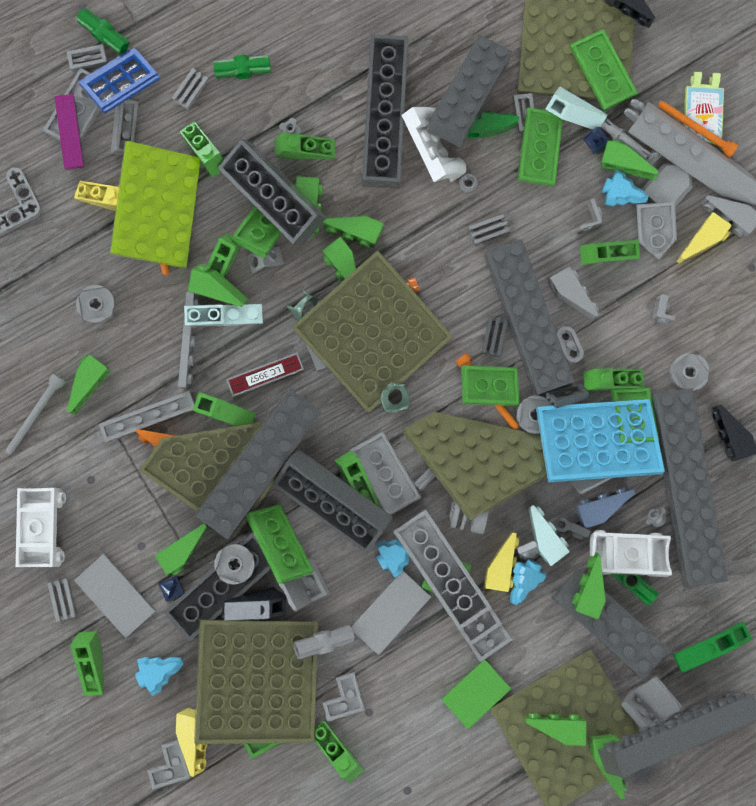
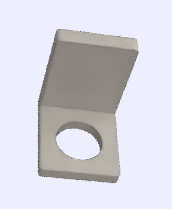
M594 199L590 200L587 204L593 222L580 226L577 230L578 234L598 228L602 224V211L600 207H597Z
M272 247L265 259L255 253L247 256L252 274L257 273L264 267L284 265L280 247ZM254 257L258 259L257 267H255L253 262Z

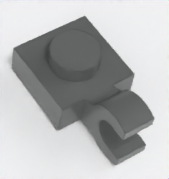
M560 518V521L564 522L566 526L563 529L556 527L558 532L570 531L573 533V537L582 541L584 538H589L590 530L571 523L566 518Z

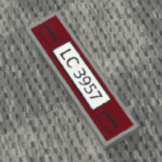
M298 352L230 377L226 381L234 398L304 371Z

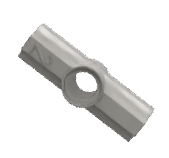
M347 625L331 631H320L313 634L312 637L293 642V648L297 659H302L314 654L332 652L336 647L354 642L355 637L351 626Z

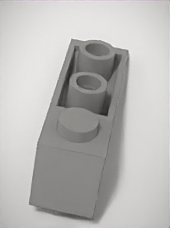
M709 195L701 202L707 212H714L732 225L730 228L738 237L744 239L756 227V211L749 205Z
M570 266L549 278L547 282L558 299L591 320L599 316L597 305L591 302L588 297V290L585 286H581L578 281L579 276L577 272L572 270Z

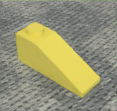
M713 212L705 220L677 262L681 263L716 245L721 240L724 242L730 234L728 230L732 225Z

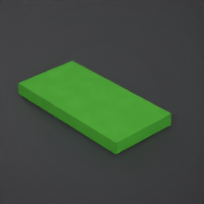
M604 29L570 45V49L603 111L637 96L638 92Z
M527 107L517 181L551 187L555 186L563 119L547 110Z
M280 504L247 513L245 517L279 585L314 572Z

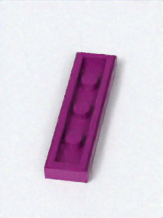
M73 94L54 96L64 169L84 168L75 96Z

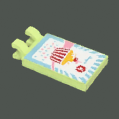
M694 72V75L691 76V86L685 88L684 115L722 139L724 88H719L721 73H713L712 77L709 78V85L701 84L702 72ZM684 124V127L698 135L700 138H702L709 144L716 145L715 143L711 142L710 140H708L707 138H705L704 136H702L701 134H699L698 132L694 131L693 129Z

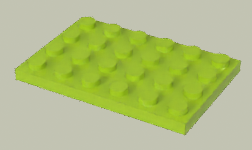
M131 141L125 142L110 254L180 268L187 267L200 168L198 157Z

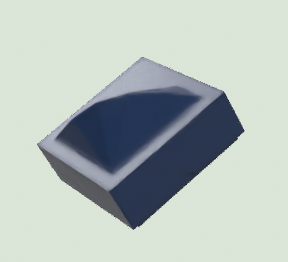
M595 127L583 139L594 154H597L609 141L600 127Z
M178 576L159 583L166 602L185 593Z

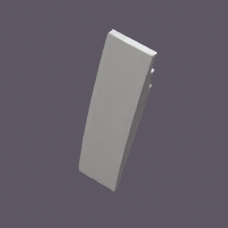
M426 509L393 531L479 662L512 641L501 621L492 610V607Z

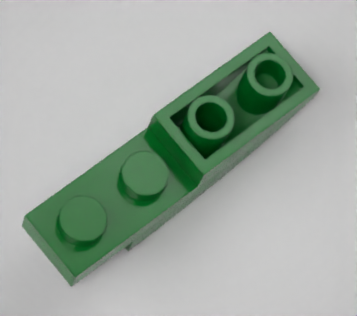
M494 111L482 112L481 118L476 120L467 138H485L505 133L517 127L519 117L511 113L501 115L496 114Z
M743 621L673 654V657L681 673L720 657L753 639Z

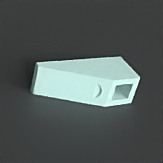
M562 87L557 89L546 107L547 111L559 118L590 129L601 127L607 117L606 113Z
M531 505L528 507L538 553L548 566H552L570 552L567 549L569 545L563 537L559 538L555 532L557 530L550 521L546 522L543 518L545 514L541 508Z

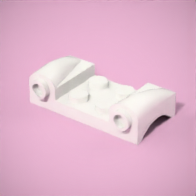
M412 107L402 117L433 181L437 182L449 178L450 182H453L466 173V164L463 159L459 157L448 158V152L442 146L440 137L427 131L430 118L436 108Z
M17 488L16 567H59L64 562V551H62L61 547H56L57 508H61L66 501V495L61 488Z
M595 530L594 533L590 534V556H594L595 552L599 553L603 574H634L653 577H668L672 575L669 564L670 536H662V533H651L650 535L606 533L604 530Z

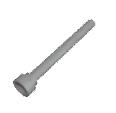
M54 373L48 379L50 381L48 388L6 448L8 455L13 454L55 390L62 388L66 382Z

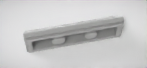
M128 99L115 107L110 154L123 155L125 142H134L138 110L137 101Z

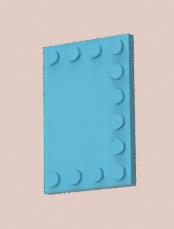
M650 399L571 404L559 408L542 406L536 409L548 483L656 475L665 472ZM639 404H642V409L640 410V412H637V410H639ZM626 405H629V408L633 411L629 412ZM615 406L620 407V413L616 412ZM617 416L621 418V423L619 425L617 422ZM634 416L640 417V420L634 419L632 420V422L630 421V419ZM643 419L645 421V427L643 428V430H640L639 428L642 427ZM631 424L634 428L637 429L632 430L629 425ZM621 425H623V431L619 430ZM620 433H622L625 437V441L623 443H621L620 441ZM644 437L643 441L640 442L634 440V438ZM646 437H654V442L644 441ZM627 438H631L633 443H626Z

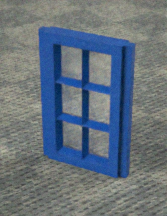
M133 47L78 81V83L100 110L106 114L158 81L160 76L136 48Z

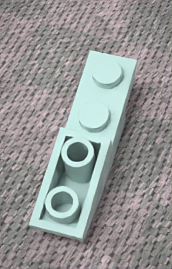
M250 304L242 307L236 305L184 306L185 326L263 324L262 304Z

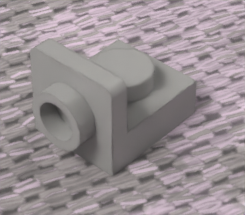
M663 294L656 298L652 320H656L661 325H669L675 321L676 317L665 314L669 310L670 302H668L669 296Z

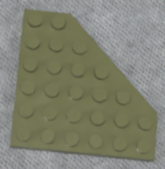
M438 412L425 416L403 428L402 431L469 521L547 477L541 436L538 434Z
M263 422L162 438L139 471L198 511ZM300 441L299 444L296 446V448H295L294 451L291 453V455L288 457V459L293 455V453H294L297 449H299V448L301 447V445L303 444L301 441ZM285 463L282 465V467L273 477L271 482L268 484V486L265 488V490L253 504L248 513L255 511L257 506L260 504L262 499L265 497L267 492L272 487L274 481L276 480L280 471L284 467ZM246 517L242 519L231 536L234 538L237 536L247 522Z

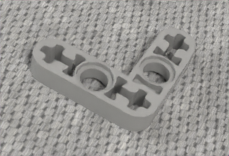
M15 167L8 170L6 177L20 205L0 214V236L19 228L42 214V207L25 174ZM15 173L19 175L18 179L22 184L18 185L13 179ZM22 189L29 190V195L25 198H21L19 195ZM32 205H33L34 207H36V208L34 209V210H35L34 213H32V212L30 211V210H31L30 206H32ZM21 210H24L26 212L25 214L27 215V217H25ZM18 213L20 214V220L16 223L12 222L11 216Z

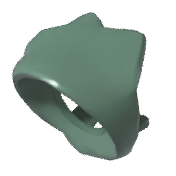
M304 289L302 292L307 296L295 307L287 306L297 320H300L305 315L303 314V308L306 302L311 301L309 311L317 304V297L309 295Z
M391 382L382 391L380 401L386 412L395 413L410 407V399L405 384ZM393 389H398L402 394V399L398 404H391L388 400L389 392Z

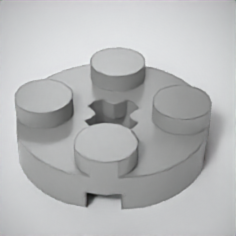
M91 285L82 290L83 292L76 300V308L84 320L99 324L113 317L116 302L108 289L100 285ZM94 300L101 303L98 309L91 307Z
M685 353L677 357L669 369L673 384L681 390L693 388V391L702 388L708 381V363L697 354ZM686 368L694 370L692 373L693 377L686 376Z
M530 396L524 399L516 411L519 427L525 432L540 434L538 418L533 420L530 414L537 407L552 406L551 403L542 396Z
M232 544L218 552L214 567L223 582L233 585L245 582L253 574L255 568L254 556L246 547ZM236 558L238 559L240 567H236L235 570H232V566L229 565V562L234 561Z

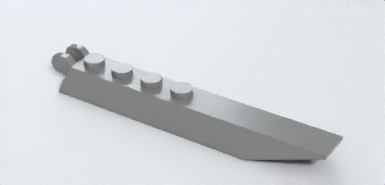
M632 99L630 105L638 110L640 115L629 108L624 111L625 116L634 121L633 126L628 131L630 134L720 196L756 206V179L740 164L724 155V153L650 102H647L646 106H644L639 100Z

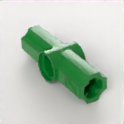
M87 8L80 10L76 21L87 29L101 44L105 43L119 55L127 51L130 42L115 31V28L108 21L100 19Z
M237 55L230 60L213 61L216 79L229 77L247 79L252 75L271 73L269 55L257 57Z
M611 574L624 588L632 592L647 606L659 594L639 575ZM628 575H632L635 578V583L632 586L626 583Z

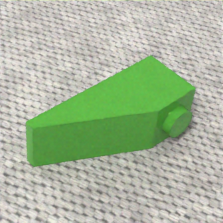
M617 140L607 142L601 168L611 171L619 170L628 175L656 181L659 171L630 147Z
M228 233L219 237L207 264L211 267L210 269L218 271L224 278L231 269L242 247L232 242V236Z
M639 240L580 246L581 265L640 259Z
M200 264L192 269L188 291L240 307L248 303V298L218 271L210 269V266Z
M90 354L88 357L82 358L76 371L67 412L72 415L79 411L111 372V370Z
M350 451L335 459V464L344 482L379 507V501L359 457Z
M202 524L155 555L166 575L173 574L175 576L184 570L183 566L188 563L209 528L207 524Z
M97 631L78 632L70 646L84 696L103 695L102 648Z

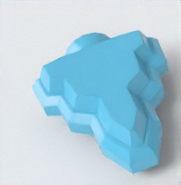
M619 170L615 171L612 179H606L602 193L606 194L604 205L612 207L616 204L624 206L628 202L636 205L645 204L649 197L641 188L635 187L633 180L627 178L626 174Z
M396 539L390 542L383 540L376 543L380 553L376 558L382 569H389L394 578L403 572V567L409 563L410 556L400 541Z
M527 559L526 563H516L513 570L514 577L512 582L514 586L510 594V603L518 605L526 598L529 591L534 590L539 583L544 581L547 574L541 571L542 566L531 559Z
M144 657L137 659L139 672L135 675L141 688L147 687L150 694L154 696L162 691V686L169 682L170 676L177 673L184 663L180 657H169L165 660L159 657L152 659Z

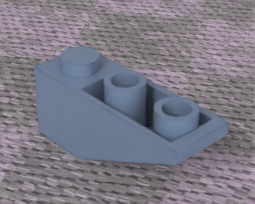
M625 487L616 490L617 494L612 496L609 493L598 495V500L591 501L590 498L579 501L580 505L575 506L581 527L588 528L604 523L635 494L634 489L628 490Z

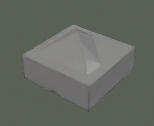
M535 541L517 548L518 557L521 562L539 555Z

